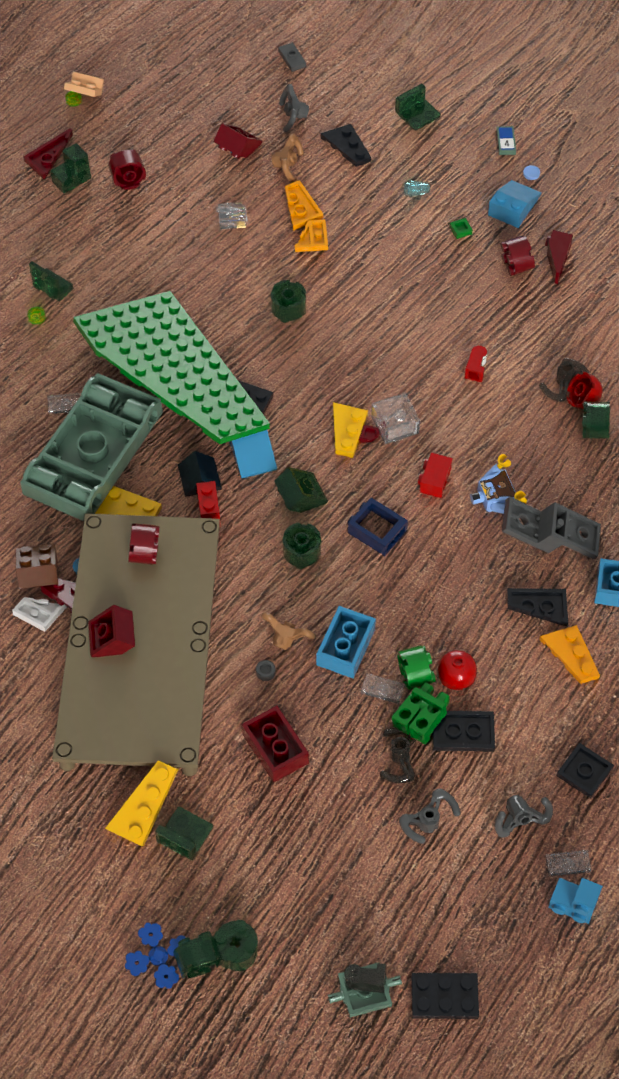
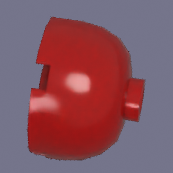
M587 372L577 374L568 385L569 397H567V401L571 406L578 409H591L598 404L602 397V384L598 378Z
M453 650L442 656L438 663L437 675L445 687L459 691L468 686L470 687L474 683L477 675V665L475 659L469 653Z

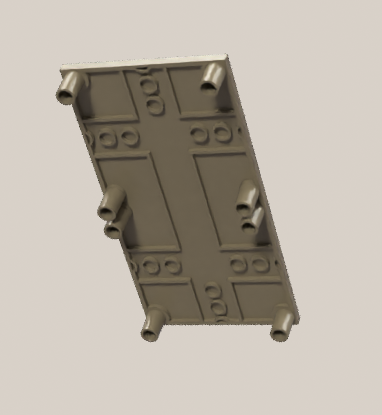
M85 514L52 757L53 762H59L62 770L70 771L74 769L76 763L154 766L159 760L170 766L182 768L183 774L189 777L194 776L198 772L220 519ZM132 523L160 526L156 564L128 562ZM112 605L131 610L134 622L135 647L122 655L91 657L88 621Z

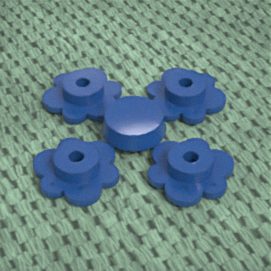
M146 923L144 928L139 929L138 936L142 938L141 942L143 945L149 944V946L153 947L149 952V957L142 955L141 951H136L135 954L128 953L126 955L125 969L130 970L131 975L138 976L140 972L144 973L147 971V965L150 960L153 965L159 966L158 971L154 973L156 986L158 988L166 987L171 989L173 984L179 981V975L175 973V967H168L164 964L168 959V954L174 956L176 960H181L182 957L189 958L192 943L187 941L185 936L179 935L176 939L170 940V946L166 950L161 946H157L159 940L163 938L161 926L157 923L152 925L151 923Z

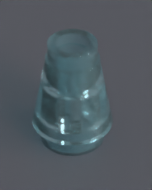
M413 180L404 183L405 196L413 197L430 192L429 183Z

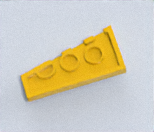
M158 760L105 829L140 846H144L179 769Z

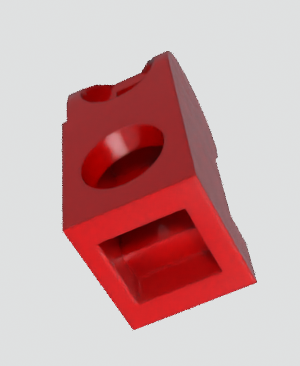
M475 346L471 350L464 379L482 383L485 367L482 366L485 365L487 358V349L485 347Z

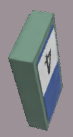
M497 127L499 155H516L514 127Z

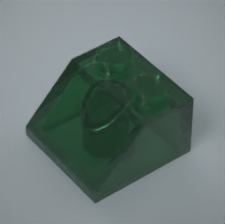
M288 467L274 481L278 492L285 501L286 508L290 511L302 513L328 502L312 472Z

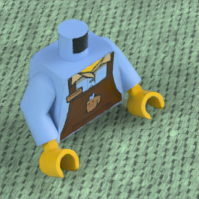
M501 454L498 457V464H495L480 479L477 488L478 492L470 494L471 503L473 505L483 503L487 512L493 511L504 514L505 500L509 497L527 504L526 494L523 491L515 492L506 470H502V467L507 468L511 465L509 459L503 463L507 458L505 454Z

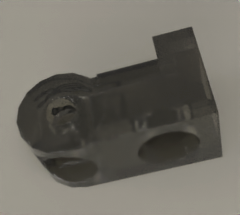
M377 963V969L361 968L356 964L349 965L344 971L345 984L352 990L384 993L387 973L386 964Z

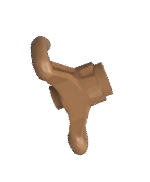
M295 134L289 135L282 151L275 152L272 155L273 166L279 169L282 168L285 176L292 183L297 181L296 177L289 170V167L294 166L295 162H297V155L293 152L294 145L299 156L304 154L302 145Z
M267 612L261 615L262 619L267 621L275 632L272 645L287 651L288 647H291L293 640L304 636L309 640L316 639V634L306 628L294 629L296 625L284 621V624L279 623L272 614Z

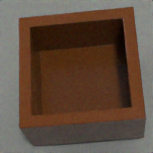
M42 544L34 547L24 546L16 549V573L19 589L58 584V560L55 544Z

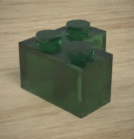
M77 143L62 151L64 163L50 170L52 182L63 194L91 179L88 154Z

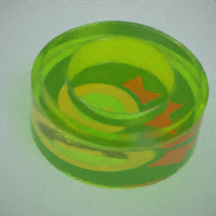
M70 91L65 95L66 103L69 106L74 107L82 103L81 93Z
M33 307L27 313L28 320L32 324H41L46 319L45 311L41 307Z

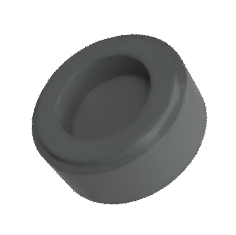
M269 660L260 661L256 666L257 677L262 681H269L274 678L276 674L274 663Z

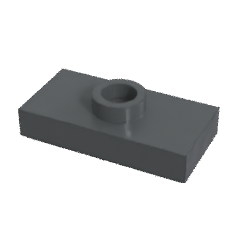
M293 42L278 47V52L291 72L306 67L305 60Z

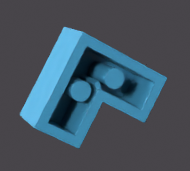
M559 878L548 908L552 909L556 914L570 916L578 923L589 924L603 886L585 878L581 879L579 885Z

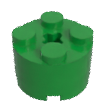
M420 645L397 652L399 654L397 659L401 675L407 678V681H403L407 690L414 689V687L419 688L425 682L428 684L436 682L434 672L430 670L429 666L432 664L431 655L426 651L425 646Z

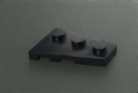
M351 124L321 133V139L328 141L333 149H338L342 156L355 167L371 162L370 154Z
M507 588V609L566 627L568 626L566 589Z

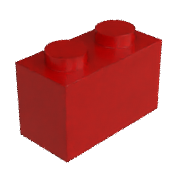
M431 452L429 459L424 461V474L420 473L418 485H420V493L442 498L452 469L453 458Z
M215 481L196 483L200 518L220 519Z

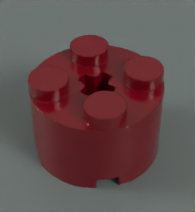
M123 150L110 156L108 166L116 186L118 185L124 190H131L141 185L140 182L146 178V170L136 150Z
M519 236L500 243L504 252L501 254L504 264L508 263L509 266L507 268L510 276L535 268L534 256H531L530 250L532 249L526 236Z
M132 523L128 562L156 564L160 526Z

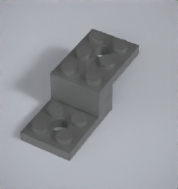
M512 497L505 500L503 533L548 554L564 545L589 558L595 559L598 557L600 523L556 502L540 511Z

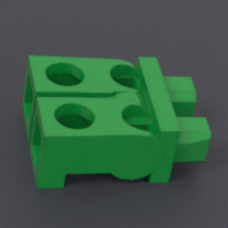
M426 682L420 688L414 687L412 693L391 717L393 727L407 735L410 734V737L425 745L430 740L433 730L446 716V707L450 702L449 695L444 692H440L436 698L433 697L434 688Z

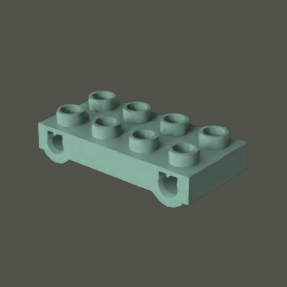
M99 373L91 377L86 382L80 398L42 452L27 466L23 479L20 481L23 495L82 521L85 519V514H95L162 415L161 399Z

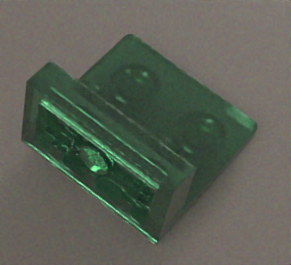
M422 83L397 96L395 102V112L415 131L441 117V114L425 99L426 87Z
M33 261L29 263L33 286L37 290L45 292L50 298L60 302L73 290L72 283L51 270L44 269Z
M177 807L166 826L159 825L155 830L156 841L193 861L214 827L208 821L181 807Z

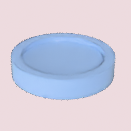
M529 165L524 168L523 176L528 180H536L540 176V169Z

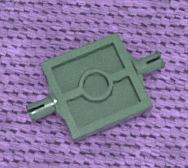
M380 962L360 967L361 972L353 969L349 972L338 973L340 992L328 994L329 1003L342 1000L347 1007L350 1018L391 1007L392 1001L389 989L393 986L402 985L400 975L387 979L382 971Z

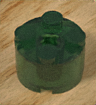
M283 280L276 283L272 288L271 311L281 322L288 323L289 321L299 319L306 313V290L299 282L293 283L290 280Z
M584 401L583 412L587 413H584L582 421L583 438L609 439L610 402Z
M295 523L285 530L282 542L283 555L286 561L298 569H304L314 564L321 556V535L319 530L308 523L307 525Z
M230 921L222 925L215 933L214 947L219 964L226 969L234 971L246 970L254 964L258 955V938L255 930L245 921Z
M210 931L200 934L198 938L190 940V938L180 940L178 942L179 947L173 951L182 978H185L186 975L188 979L211 972V966L216 964L218 968L223 964L216 940Z

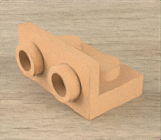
M73 72L71 82H66L64 89L93 97L101 96L104 79Z

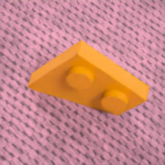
M325 219L308 220L305 230L300 235V240L295 244V252L328 250Z

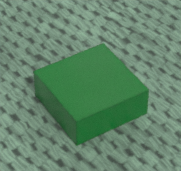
M466 218L450 222V229L456 239L472 235L473 230Z

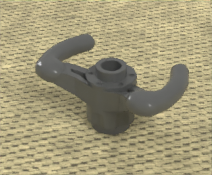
M288 84L285 87L279 100V105L283 106L285 104L284 112H286L287 116H290L288 123L283 127L284 132H288L293 127L296 118H306L309 112V106L305 102L298 100L292 84Z
M440 788L436 789L432 793L431 802L422 808L421 811L416 814H403L399 819V824L404 833L413 841L424 844L426 841L425 837L414 832L409 825L419 826L420 830L425 833H433L435 829H438L440 819L438 809L441 799L449 803L454 816H460L459 805L450 793Z
M520 795L510 797L506 803L509 815L504 825L503 821L506 817L504 811H500L495 819L494 826L497 835L500 838L508 837L515 827L526 825L529 822H536L541 825L549 823L553 815L551 801L547 797L541 799V803L545 807V813L542 814L529 807L526 800Z

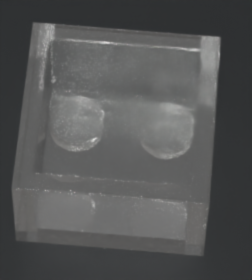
M406 393L372 403L371 417L380 432L384 444L419 434L420 419Z

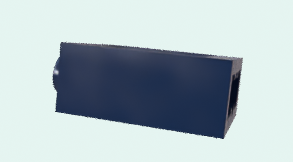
M370 498L367 502L361 504L356 515H352L347 522L348 533L383 556H386L406 533L408 520L375 499ZM371 511L394 525L383 539L359 525Z

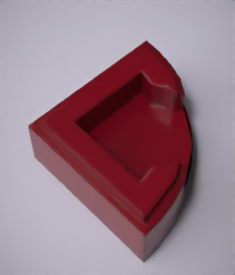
M363 425L359 442L368 443L374 441L380 436L382 429Z

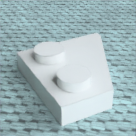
M24 597L12 612L14 616L45 632L67 606L49 603L47 599L36 600Z

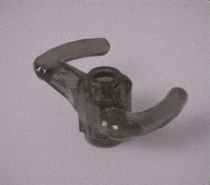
M564 358L560 366H558L556 374L559 393L552 392L543 382L539 384V387L547 397L563 402L567 399V388L574 376L583 374V372L589 373V370L579 361Z
M395 727L384 730L383 735L385 737L393 735L406 736L393 739L390 745V759L400 765L404 774L402 776L393 775L382 770L380 777L394 783L413 781L415 772L409 762L410 746L417 740L410 737V734L407 735Z

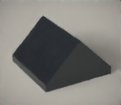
M194 451L178 464L185 497L197 495L196 483L215 481L216 491L222 490L214 457Z

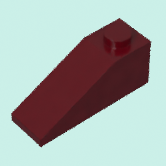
M553 230L551 236H547L545 246L548 247L547 257L554 283L558 284L572 245L573 235Z

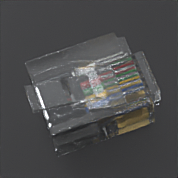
M242 202L222 203L216 206V212H219L220 229L246 228V221H248L247 207L242 205Z

